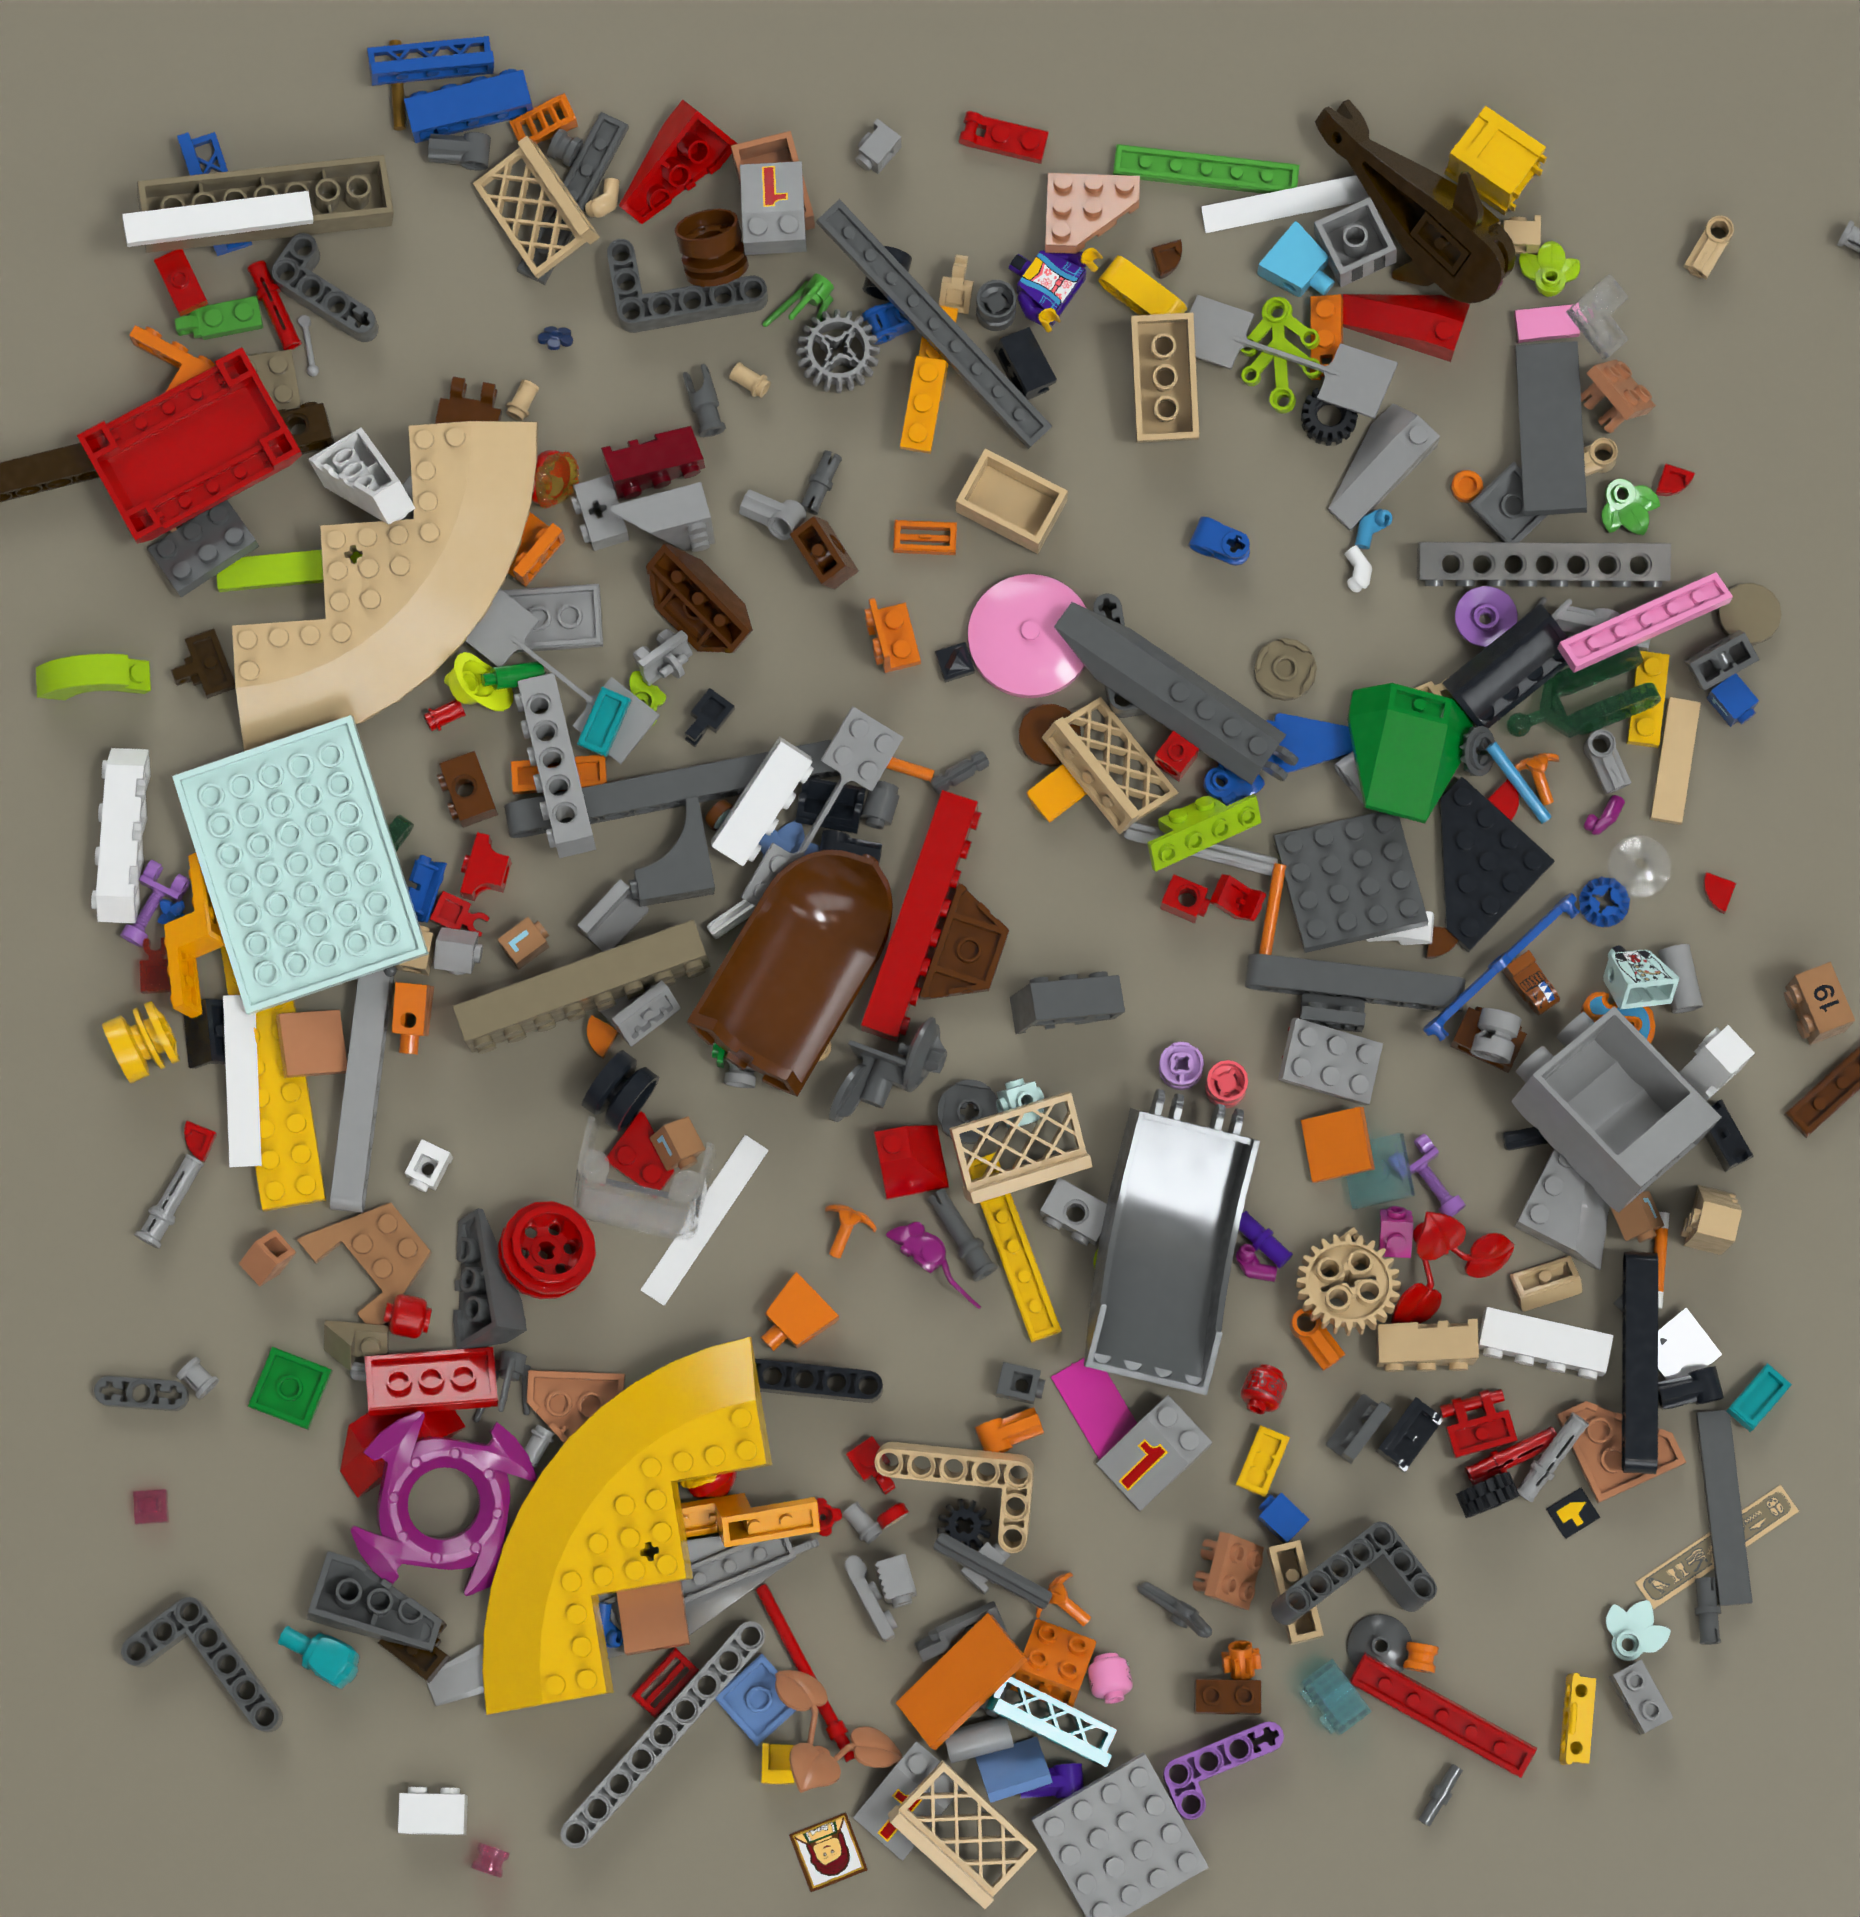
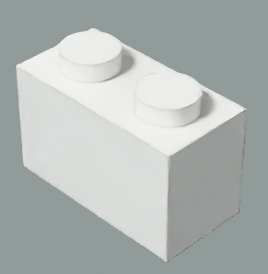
M408 1787V1793H399L398 1833L466 1835L468 1796L460 1794V1788H440V1794H427V1787Z

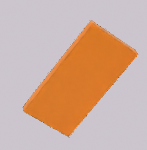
M987 1613L896 1704L929 1747L936 1750L1028 1659L997 1620Z

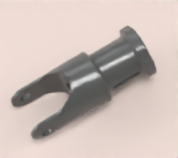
M702 364L701 370L704 382L700 390L695 391L692 379L687 372L683 373L692 412L696 413L700 425L698 430L699 436L712 437L724 432L726 426L720 420L717 409L719 401L709 369L705 364Z

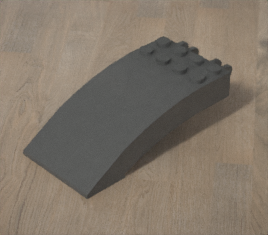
M1157 1089L1154 1093L1149 1112L1130 1108L1100 1236L1090 1299L1084 1366L1207 1395L1223 1334L1221 1332L1237 1234L1260 1141L1240 1135L1244 1119V1111L1242 1109L1236 1108L1234 1110L1228 1132L1221 1130L1226 1112L1225 1105L1222 1104L1215 1106L1209 1127L1181 1121L1184 1096L1177 1093L1172 1099L1168 1117L1161 1116L1166 1093L1165 1090Z

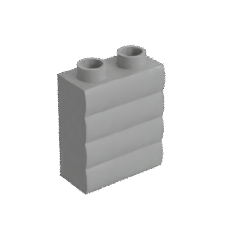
M1614 1006L1596 1022L1585 1012H1582L1573 1019L1556 1037L1565 1046L1557 1055L1553 1056L1544 1046H1541L1531 1054L1516 1070V1073L1524 1080L1525 1085L1513 1098L1512 1103L1528 1122L1538 1128L1547 1142L1567 1159L1573 1169L1593 1186L1599 1196L1619 1213L1692 1150L1721 1119V1116Z

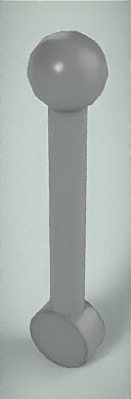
M302 315L299 317L298 323L303 328L309 363L307 373L309 376L315 377L319 373V368L314 362L309 332L311 320L307 315Z

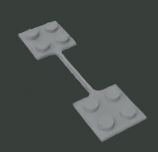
M1197 295L1190 310V313H1194L1196 358L1231 370L1239 351L1244 347H1251L1321 371L1324 374L1325 380L1317 396L1318 400L1373 419L1376 418L1398 366L1397 362L1341 343L1333 361L1329 365L1324 366L1248 340L1247 332L1255 316L1253 313Z
M499 589L486 615L468 635L466 642L498 667L504 666L514 652L523 650L554 673L586 700V709L572 725L582 733L598 694L593 696L587 695L527 647L526 638L540 620L503 590ZM611 677L604 685V688L632 700L608 754L618 763L622 764L660 715Z
M852 706L820 760L837 770L840 774V780L796 853H789L772 843L743 891L741 898L757 906L776 875L790 863L804 856L805 851L843 786L849 781H855L872 792L904 737Z

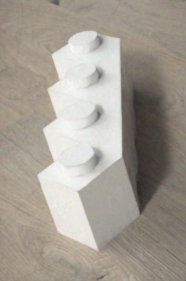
M111 748L108 760H103L102 778L105 779L103 803L99 804L98 809L101 835L100 847H96L95 865L98 866L96 890L92 892L91 898L92 909H97L98 922L136 923L140 910L139 877L144 864L142 835L147 822L146 790L151 777L149 750Z

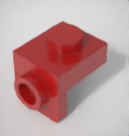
M1222 874L1209 902L1234 919L1253 922L1262 909L1266 893L1261 890L1250 889L1232 876Z

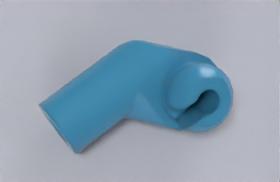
M1378 509L1363 516L1359 522L1355 545L1360 549H1370L1372 535L1392 523V514L1388 510Z

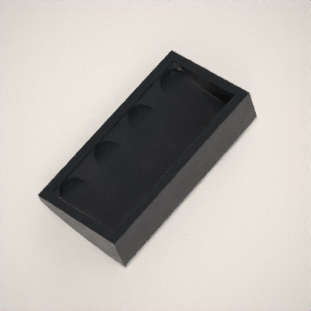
M1539 604L1442 684L1476 726H1484L1489 729L1568 665L1557 649L1559 643L1568 637L1542 604Z

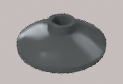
M1383 1614L1371 1615L1359 1621L1352 1629L1347 1644L1348 1655L1355 1668L1363 1654L1367 1653L1397 1671L1402 1672L1404 1670L1403 1663L1408 1659L1406 1644L1407 1642H1412L1407 1628L1396 1618ZM1383 1640L1386 1642L1387 1649L1385 1652H1378L1375 1649L1376 1641Z

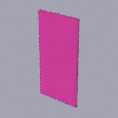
M1084 1357L1076 1363H1071V1366L1053 1375L1051 1379L1100 1460L1137 1422L1108 1373L1085 1367Z

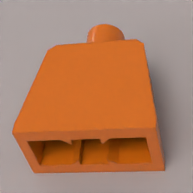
M395 982L392 1033L400 1034L399 1053L418 1055L419 1037L429 1035L434 986ZM410 1014H414L416 1017V1024L413 1027L407 1025V1018Z
M796 1272L766 1311L765 1315L773 1326L760 1338L772 1351H775L786 1339L794 1347L799 1348L840 1320L839 1315Z

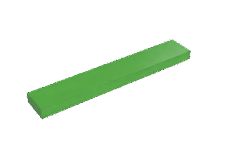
M1117 144L1113 175L1140 176V180L1265 194L1297 187L1300 165Z

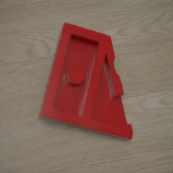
M640 1111L605 1158V1162L657 1198L673 1177L675 1171L674 1169L667 1171L650 1140V1137L655 1132L645 1113Z

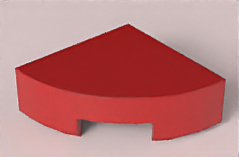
M1665 464L1655 494L1658 496H1672L1682 492L1691 483L1695 473Z
M1507 779L1488 800L1512 821L1518 810L1519 794Z
M1706 872L1703 880L1706 896L1717 911L1725 914L1736 883Z
M186 1121L184 1128L186 1144L190 1152L198 1160L205 1163L217 1133Z

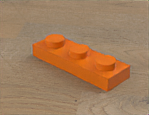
M602 755L575 757L582 788L607 783L606 757ZM530 760L511 761L513 794L537 793L533 775L539 774L537 765L531 766ZM552 763L548 766V768H555L560 764Z

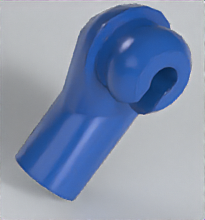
M599 1601L606 1646L618 1648L623 1644L622 1632L610 1621L612 1603Z

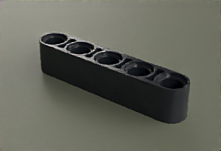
M755 1359L760 1392L873 1403L883 1393L882 1379L873 1371ZM770 1369H776L782 1374L781 1380L775 1385L767 1384L764 1381V1375ZM802 1372L810 1373L814 1377L813 1384L808 1388H801L796 1384V1378ZM831 1377H843L846 1381L845 1387L837 1392L829 1389L827 1384ZM865 1379H872L878 1384V1388L871 1395L863 1394L859 1389L861 1382Z

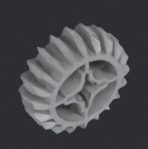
M835 309L834 318H830L827 311L822 312L823 322L817 317H813L811 323L814 328L805 325L803 332L807 336L798 337V343L804 347L796 349V355L804 357L798 361L799 367H809L804 372L805 378L815 375L813 385L817 387L821 381H824V391L826 392L830 390L831 384L836 385L837 393L842 392L843 384H846L849 391H853L854 380L860 386H863L865 384L863 375L872 377L873 370L869 366H878L879 362L877 358L873 357L880 353V347L873 346V343L875 344L878 340L877 336H867L871 332L872 326L868 324L861 328L863 317H857L854 322L851 320V311H847L846 318H841L839 309ZM829 330H845L838 337H831L828 334L822 335ZM854 336L858 338L863 347L864 356L861 361L856 358V354L849 347ZM815 342L821 345L820 349L827 355L822 366L817 363L813 355L812 347ZM844 344L843 354L839 353L832 359L833 348L837 350ZM844 365L849 369L851 367L854 368L853 370L845 373L831 372L836 366Z

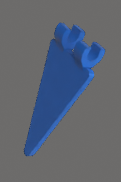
M1283 713L1276 714L1274 721L1266 720L1286 734V737L1279 745L1287 748L1299 758L1295 766L1285 763L1274 754L1268 760L1284 769L1287 774L1346 756L1353 751L1349 726Z

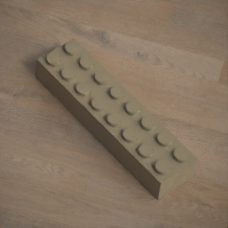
M376 155L137 181V198L140 212L308 191L313 214V224L145 245L146 253L294 237L300 233L314 235L392 226L394 210L385 156Z
M693 919L454 1005L453 1009L466 1044L472 1052L478 1051L479 1054H483L496 1049L497 1043L508 1040V1043L518 1042L527 1037L526 1033L538 1029V1032L551 1030L556 1027V1022L564 1019H568L569 1022L576 1021L585 1017L586 1011L598 1008V1011L611 1008L616 1005L615 1000L627 996L628 1000L642 996L646 992L644 988L655 985L661 980L670 987L676 983L675 979L687 975L689 979L698 977L706 972V968L711 966Z

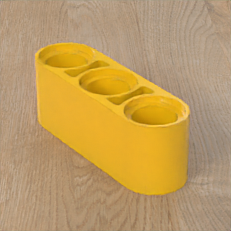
M1117 255L1098 279L1100 285L1107 292L1138 315L1185 313L1187 310V306L1181 299L1122 256Z

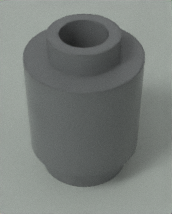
M878 781L873 791H868L861 817L866 820V825L876 829H883L884 825L890 826L892 824L900 797L897 794L899 788L896 785L885 781Z

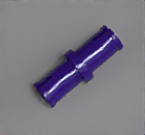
M1245 1211L1242 1213L1239 1231L1253 1243L1252 1246L1256 1251L1260 1250L1279 1269L1282 1268L1293 1256V1253L1289 1252L1273 1237L1274 1232L1270 1228L1266 1230L1249 1212Z

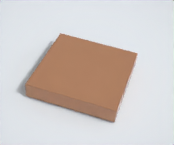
M340 1010L282 1013L276 1016L284 1078L346 1073L347 1057Z
M682 1581L616 1592L624 1651L627 1656L690 1645Z

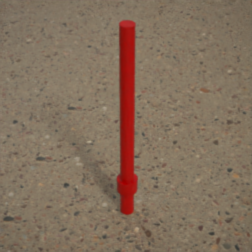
M767 1584L758 1587L755 1591L797 1670L817 1679ZM827 1700L823 1706H817L827 1725L825 1730L830 1740H835L839 1750L850 1744L846 1735L848 1730L844 1722L838 1720L829 1701ZM849 1751L843 1756L846 1763L855 1759L854 1751Z

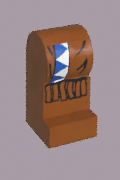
M1530 950L1505 967L1503 971L1505 976L1522 999L1528 1003L1538 1016L1560 1002L1557 991L1536 964V959Z

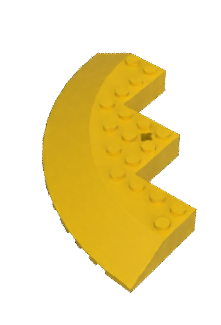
M751 1337L705 1348L670 1362L634 1382L600 1407L567 1439L543 1469L521 1505L506 1538L490 1589L484 1625L482 1667L486 1715L614 1693L599 1608V1595L693 1579L678 1482L772 1465ZM650 1544L659 1549V1553L654 1555L653 1561L651 1557L647 1556Z

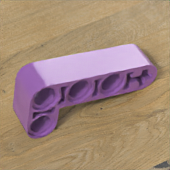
M1264 1722L1169 1762L1164 1768L1163 1779L1180 1817L1185 1820H1195L1205 1811L1206 1802L1198 1782L1278 1749L1284 1739L1281 1727L1274 1722ZM1267 1728L1269 1733L1275 1731L1277 1737L1273 1740L1274 1745L1270 1746L1268 1742H1263L1256 1746L1260 1752L1254 1753L1253 1743L1247 1735L1252 1733L1253 1740L1264 1734L1263 1729ZM1233 1741H1242L1247 1746V1754L1244 1758L1237 1759L1230 1754L1229 1747ZM1211 1753L1216 1757L1217 1766L1213 1771H1205L1201 1768L1199 1758L1202 1754ZM1175 1765L1184 1767L1187 1771L1185 1782L1177 1784L1171 1781L1169 1778L1170 1768ZM1194 1796L1198 1799L1200 1807L1197 1813L1187 1814L1184 1812L1181 1805L1184 1797Z

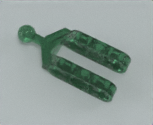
M1635 645L1573 673L1570 667L1558 672L1544 684L1540 710L1528 715L1520 712L1514 713L1509 717L1506 726L1511 735L1523 737L1529 733L1532 726L1545 721L1546 724L1571 738L1576 735L1592 733L1651 709L1661 701V697L1654 683H1645L1582 708L1567 716L1560 697L1576 693L1638 667L1643 662V657L1638 646Z

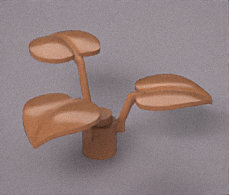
M784 1670L775 1674V1689L780 1700L789 1708L797 1711H807L810 1709L812 1714L807 1743H798L790 1751V1767L800 1793L836 1783L841 1775V1769L837 1761L849 1751H854V1757L859 1763L873 1768L894 1766L903 1758L897 1746L886 1734L878 1729L865 1726L854 1729L850 1735L852 1743L847 1744L834 1757L831 1756L825 1747H814L813 1742L818 1717L817 1706L825 1705L828 1700L825 1688L817 1679L800 1671Z

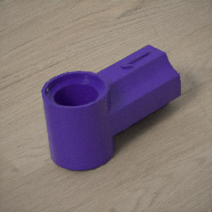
M1082 1763L1053 1765V1768H1048L1053 1783L1020 1793L1021 1799L1055 1796L1056 1799L1066 1798L1084 1787Z

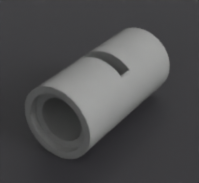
M1680 944L1659 950L1660 960L1680 978L1672 1004H1670L1672 1013H1684L1702 1008L1703 1002L1690 945Z
M1002 1716L960 1727L945 1741L951 1764L1014 1747L1008 1721Z

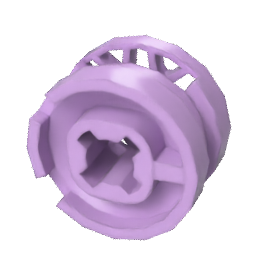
M1173 1043L1168 1048H1165L1161 1054L1159 1063L1161 1079L1172 1089H1190L1198 1083L1202 1076L1203 1056L1198 1048L1193 1047L1190 1043Z

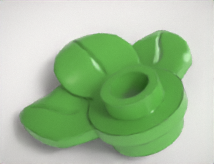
M1615 479L1605 489V500L1607 503L1601 512V519L1609 533L1616 531L1622 525L1631 533L1644 535L1649 525V514L1647 511L1660 507V501L1658 496L1645 485L1633 486L1626 479ZM1619 488L1625 491L1626 495L1623 500L1617 496Z

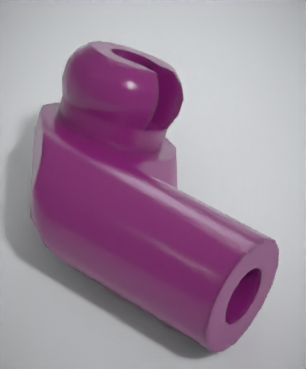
M1612 795L1600 818L1594 814L1588 815L1583 825L1584 829L1591 831L1593 835L1601 834L1616 822L1625 804L1624 799L1618 795Z
M1241 1245L1236 1252V1262L1244 1275L1248 1278L1275 1282L1277 1266L1261 1264L1254 1253L1255 1248L1252 1245Z

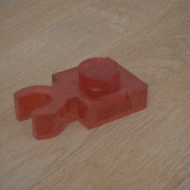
M165 937L161 938V947L158 950L151 949V942L148 938L143 941V948L149 956V960H140V990L142 994L171 992L170 977L167 972L168 959H164V956L167 954L164 944Z

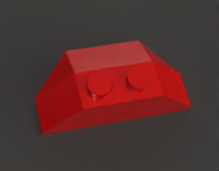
M456 1410L424 1412L425 1417L417 1441L427 1437L451 1438L465 1429L466 1426ZM366 1413L348 1425L340 1472L357 1498L381 1484L385 1460L382 1458L374 1461L363 1453L364 1450L381 1431L396 1420L412 1413L369 1416Z

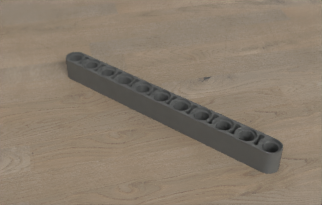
M832 740L795 746L812 758L813 762L810 766L814 769L809 777L825 779L840 775L837 770L820 761ZM769 752L582 788L590 824L685 806L686 798L698 797L699 803L741 795ZM566 791L554 793V795H563ZM544 796L518 800L504 806L511 838L546 833L547 829L552 828L550 819L543 820L539 802L545 801ZM566 817L562 819L560 822L568 823L573 818Z

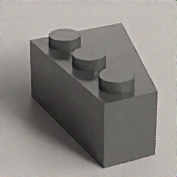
M1106 971L1091 973L1089 978L1079 979L1078 974L1064 975L1059 977L1057 981H1049L1048 977L1033 978L1029 980L1030 983L1010 997L1016 1034L1026 1033L1025 1030L1031 1026L1045 1025V1030L1055 1028V1024L1075 1022V1025L1111 1020L1125 1012L1119 975L1108 976Z

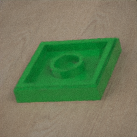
M272 1347L248 1407L309 1430L333 1370Z

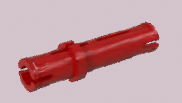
M264 260L252 263L247 267V270L256 286V296L259 301L263 302L271 323L281 341L283 350H293L299 347L302 342L298 338L290 316L279 295L281 292L280 287L274 284ZM263 282L266 283L267 288H268V290H269V292H270V294H271V296H272L273 301L270 300V298H269V296H268V294H267V292H266V289H265V287H264V285H263ZM276 310H278L281 319L286 327L285 330L283 329L280 323V320L276 314Z
M1550 1426L1500 1452L1497 1450L1490 1452L1489 1457L1465 1467L1472 1485H1476L1497 1474L1507 1473V1469L1544 1452L1557 1433Z

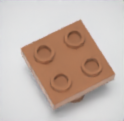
M1617 359L1597 364L1586 373L1593 383L1581 393V402L1586 400L1587 402L1583 405L1587 409L1592 410L1605 396L1608 398L1613 406L1598 419L1600 425L1607 424L1604 429L1608 433H1613L1624 420L1646 415L1656 406L1651 400V393L1643 385H1638L1631 377L1632 372L1625 363L1618 362Z
M1220 1532L1218 1541L1206 1539L1202 1546L1208 1547L1212 1551L1201 1549V1557L1204 1560L1213 1561L1210 1573L1201 1570L1196 1572L1194 1577L1202 1579L1204 1582L1193 1580V1588L1195 1591L1205 1592L1204 1595L1233 1607L1249 1610L1250 1603L1255 1595L1258 1571L1263 1562L1264 1547L1233 1534Z

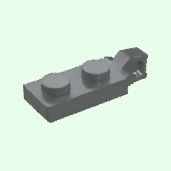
M992 1601L929 1631V1636L915 1643L922 1661L924 1662L937 1655L941 1659L987 1613L991 1614L1007 1633L995 1602Z

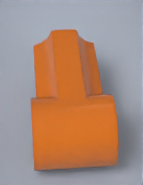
M1300 1309L1291 1320L1290 1330L1301 1341L1322 1371H1325L1346 1354L1327 1328H1321L1322 1322L1320 1318L1313 1321V1330L1309 1332L1301 1331L1297 1326V1319L1302 1316L1311 1318L1313 1310L1303 1311Z
M1034 1407L1004 1419L1000 1417L987 1421L975 1427L983 1451L1004 1453L1012 1449L1013 1445L1044 1434Z

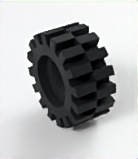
M1316 388L1313 390L1312 395L1306 397L1301 413L1302 428L1304 431L1307 430V436L1310 439L1312 437L1316 438L1315 442L1321 444V441L1326 442V446H1331L1332 442H1336V445L1340 444L1342 439L1345 438L1347 440L1351 432L1354 431L1358 415L1356 412L1335 406L1340 410L1342 416L1339 423L1333 426L1322 424L1318 419L1317 413L1321 407L1332 404L1318 400L1317 396L1320 390Z
M1510 1472L1487 1479L1456 1494L1466 1518L1491 1510L1520 1496Z

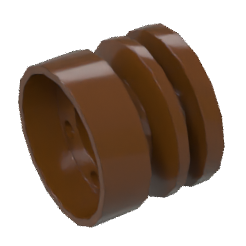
M720 208L707 209L685 217L676 225L674 231L680 253L683 254L681 259L689 283L701 287L718 286L739 278L747 271L749 263L744 252V244L741 242L742 234L736 213Z

